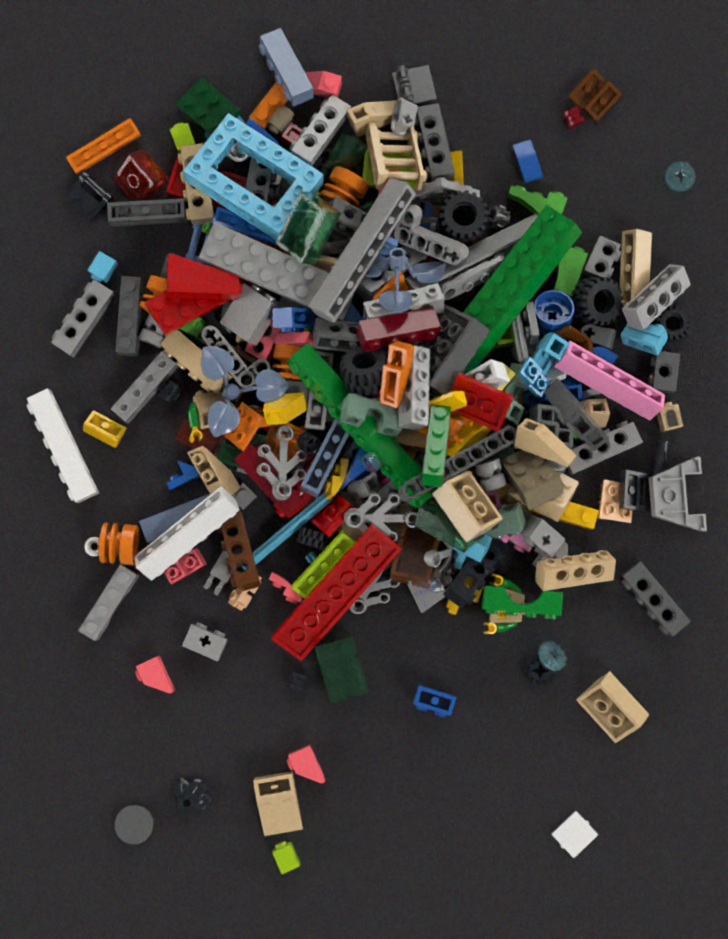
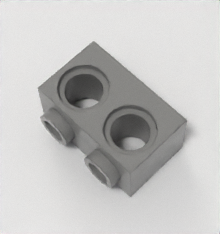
M599 236L582 274L589 277L610 278L614 271V268L611 266L614 261H618L621 255V251H619L621 244ZM605 247L609 248L611 255H605L602 249ZM595 265H602L604 272H597Z

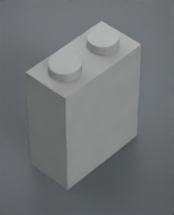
M243 283L242 294L238 295L237 300H233L220 323L245 341L257 345L272 321L273 308H280V305L275 302L276 298L270 294H262V289L252 283L249 286Z

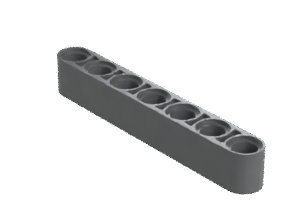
M512 426L504 427L499 432L493 433L445 460L444 471L446 477H443L442 484L509 447L516 440L517 430ZM504 433L509 435L510 441L504 438ZM487 442H491L494 445V450L488 447ZM471 451H475L478 454V459L473 458ZM455 460L461 462L462 468L455 465ZM423 473L403 484L398 490V496L402 501L410 502L435 487L422 485ZM405 487L411 488L412 496L406 494Z

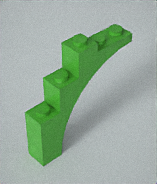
M518 185L515 187L511 186L507 198L523 205L533 214H540L546 205L562 214L567 201L564 194L557 191L549 192L547 198H544V195L541 193L527 192L524 187ZM574 246L561 259L556 267V280L553 290L562 291L572 298L573 294L571 293L576 288L575 285L578 283L588 253L584 252V249Z

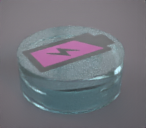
M367 453L361 458L363 466L371 473H375L381 467L379 459L372 453Z

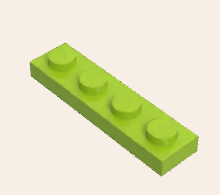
M342 530L291 585L292 589L303 598H306L356 540Z

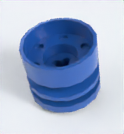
M549 290L541 293L536 298L534 309L539 329V338L571 325L574 304L567 294L562 291Z

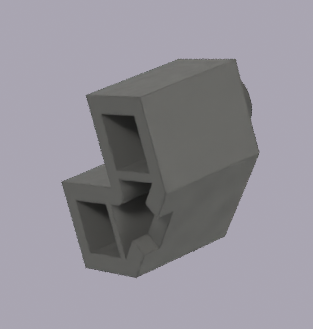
M537 404L530 408V420L545 425L569 449L573 447L574 428L569 422L565 421L556 406Z

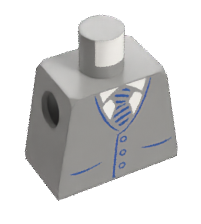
M433 573L429 589L413 586L412 581H409L407 585L420 612L423 613L445 597L443 595L445 592L444 587L450 585L453 580L448 573H446L443 579L436 578Z

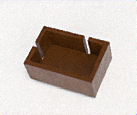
M406 522L403 523L400 534L401 539L398 542L402 546V550L396 555L390 572L392 581L409 584V581H412L413 586L430 588L435 567L428 566L424 562V555L427 551L434 550L438 552L440 550L442 541L437 539V532L439 529H443L442 527L420 523L417 527L412 528Z

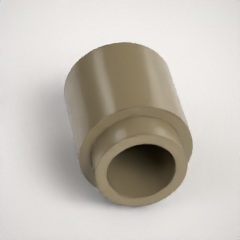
M284 105L278 108L267 122L269 125L268 129L276 135L278 133L283 134L293 121L294 113Z

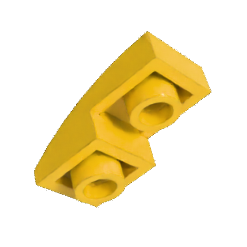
M341 458L334 464L333 475L335 476L330 477L324 484L326 499L330 500L340 489L347 473L349 459Z

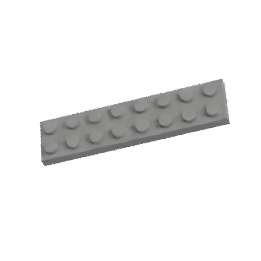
M215 222L199 255V259L229 273L236 274L240 278L306 307L309 306L329 274ZM356 289L336 320L343 321Z

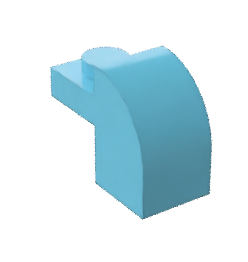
M548 333L536 345V351L531 359L543 369L541 373L545 376L554 360L562 358L570 343L555 333Z
M482 534L466 543L463 537L460 536L452 548L456 551L454 567L461 570L468 557L481 562L488 551L492 537Z

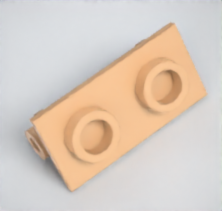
M258 587L243 592H238L237 589H234L230 594L228 603L233 607L236 606L241 611L243 608L246 609L252 599V596L248 595L247 592L251 591L255 594Z

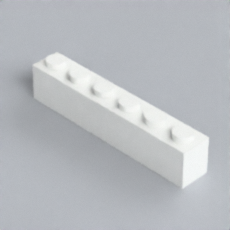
M47 388L28 397L29 404H27V408L30 414H34L36 417L35 425L38 431H42L44 434L43 442L47 449H51L53 454L51 456L52 462L61 471L59 476L61 481L66 483L69 488L67 493L71 501L74 500L76 503H80L99 494L52 391Z
M222 486L219 487L135 555L136 568L151 581L160 576L164 570L174 565L184 554L189 553L200 541H204L210 533L219 529L225 521L236 515L239 511L236 499Z

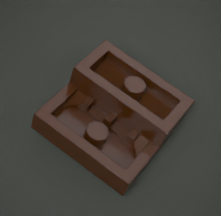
M593 68L567 97L587 116L598 122L622 93Z

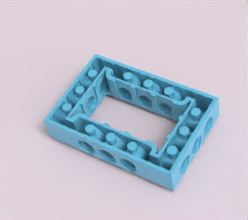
M229 113L183 170L185 182L278 242L282 240L321 188L324 175ZM235 143H237V149L240 153H245L256 160V163L263 164L273 174L277 173L291 185L275 207H272L217 171L218 165L225 156L229 155V151Z

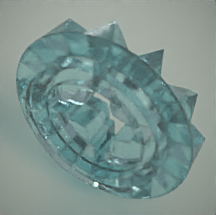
M682 161L671 164L665 173L667 185L679 192L691 188L696 178L694 168L689 163ZM680 170L683 175L687 176L682 179L681 183L679 177L675 176L679 174Z
M546 641L539 648V658L546 668L552 671H559L566 665L567 657L564 656L565 651H562L560 649L561 645H556L554 641Z

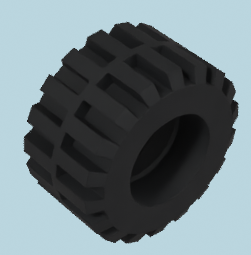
M460 190L456 191L455 195L452 193L448 199H445L441 206L439 218L440 227L443 228L444 234H448L447 237L454 238L458 242L462 240L463 243H467V240L473 241L481 235L486 227L489 215L486 202H482L483 198L481 196L478 198L475 192L469 194V191L465 190L464 193H461ZM458 208H467L473 212L475 221L471 225L461 226L454 221L452 214Z
M587 277V279L580 280L581 283H577L575 285L576 290H573L571 293L573 294L571 300L574 304V316L579 317L578 320L584 322V324L603 326L610 324V321L614 322L616 320L615 316H619L621 313L619 311L620 308H623L621 300H624L620 294L622 293L621 288H617L618 284L607 277ZM598 292L600 305L596 310L594 307V297Z
M361 344L358 347H352L350 351L347 350L340 362L346 388L350 389L352 393L357 392V394H366V396L371 393H378L381 390L383 366L388 363V352H385L384 348L363 352Z

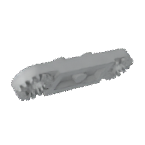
M502 255L495 256V259L492 258L489 262L485 261L454 277V280L447 281L444 285L442 284L440 289L444 300H450L466 291H470L481 283L487 282L498 268L497 265H500L505 257Z

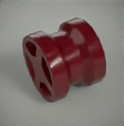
M574 107L562 114V118L567 121V128L569 130L585 122L584 117L580 115L579 107Z

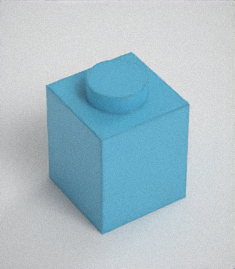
M99 251L88 271L92 274L91 278L99 283L101 281L108 283L119 264L116 260Z

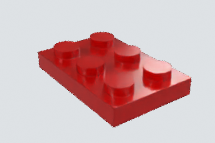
M459 372L451 392L464 391L467 406L452 412L499 432L514 396Z

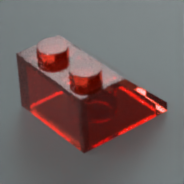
M145 149L129 154L113 180L131 201H146L162 187L168 176Z

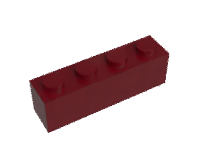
M434 307L359 321L357 335L363 352L369 350L376 351L380 348L389 347L390 344L396 341L412 344L420 340H432L438 337L441 325Z
M250 444L234 461L288 517L305 501L302 498L304 494L298 487L295 489L291 487V495L288 499L283 501L276 499L272 493L273 486L265 476H260L257 473V467L262 463L268 464L270 471L277 479L278 472L269 461L259 456L257 452L259 446L257 444L255 446ZM261 467V470L263 472H266V469L264 467ZM279 488V492L283 494V490Z

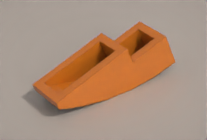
M400 341L389 345L388 363L383 366L380 403L395 408L399 407L411 370L414 345Z

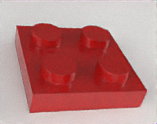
M338 493L332 497L333 500L310 519L315 526L329 537L337 531L344 521L345 513L349 509L355 508Z

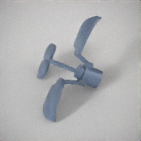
M394 248L389 253L390 257L386 258L378 254L364 276L378 277L382 271L386 272L390 265V268L395 272V291L383 292L379 297V304L386 311L402 313L412 305V295L410 292L399 291V272L405 268V265L412 278L417 277L419 283L430 285L441 280L446 262L419 263L411 268L408 257H405V251L401 248Z
M204 347L201 358L202 372L211 380H219L224 376L225 386L221 394L227 402L225 404L222 401H216L209 408L208 425L212 435L218 437L233 431L238 426L240 415L235 407L230 406V400L237 398L239 393L257 390L256 396L258 400L266 403L273 402L284 395L288 388V382L273 370H263L255 378L256 386L239 389L237 385L228 383L227 373L234 368L232 356L219 347Z

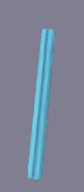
M326 493L321 494L253 552L255 565L329 504L333 498L329 500L326 499Z

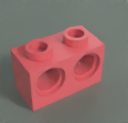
M273 321L269 324L272 327L271 334L267 335L265 332L258 344L260 342L263 344V350L258 352L257 345L246 342L247 347L245 349L251 355L268 362L273 357L274 345H276L273 341L278 333H284L281 332V328H273Z

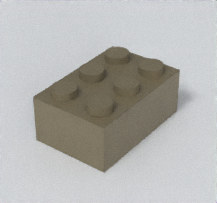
M520 450L500 460L506 479L528 510L564 494L560 476L547 459Z

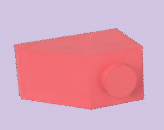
M325 71L306 72L313 86V95L329 99L333 94L338 98L342 85V76Z
M160 656L136 666V676L145 685L167 693L176 691Z
M310 744L288 754L289 759H287L290 770L294 769L296 774L321 784L326 781Z

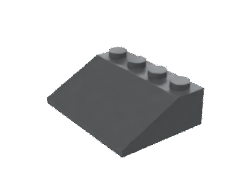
M444 304V312L438 314V320L441 325L438 337L432 340H420L417 345L430 349L429 386L443 395L452 390L459 372H464L465 367L474 357L477 349L490 331L475 318Z

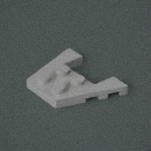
M701 457L691 458L648 478L652 517L700 532L707 531L706 514L688 515L685 475L702 474Z

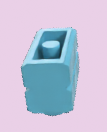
M627 323L621 333L624 345L654 355H659L668 339L666 329L660 324H649L647 328L641 330L630 328Z

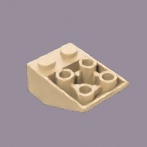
M293 771L255 777L253 783L264 836L302 830Z

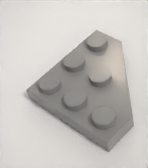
M440 177L431 183H423L421 190L412 188L416 195L409 205H421V203L432 202V205L443 204L445 199L449 198V195L452 193L455 195L456 191L460 190L461 193H464L465 190H468L469 194L475 192L477 193L476 197L479 198L480 190Z

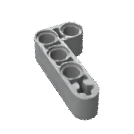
M412 204L408 206L395 227L394 237L400 244L451 265H458L469 255V249L465 244L419 226L422 210L417 205ZM408 212L412 214L413 219L410 218Z
M207 326L203 329L202 338L207 346L227 347L233 361L240 363V368L230 371L229 374L242 389L256 386L255 378L258 374L257 367L259 365H266L267 370H271L269 362L264 359H259L247 367L216 327ZM209 332L214 334L215 339L218 341L216 344L211 338H208L207 334ZM246 376L252 378V383L248 386L242 384V379Z

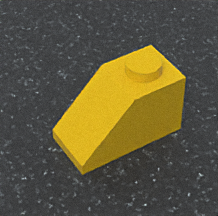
M304 392L284 394L273 402H264L263 411L266 424H286L307 411Z

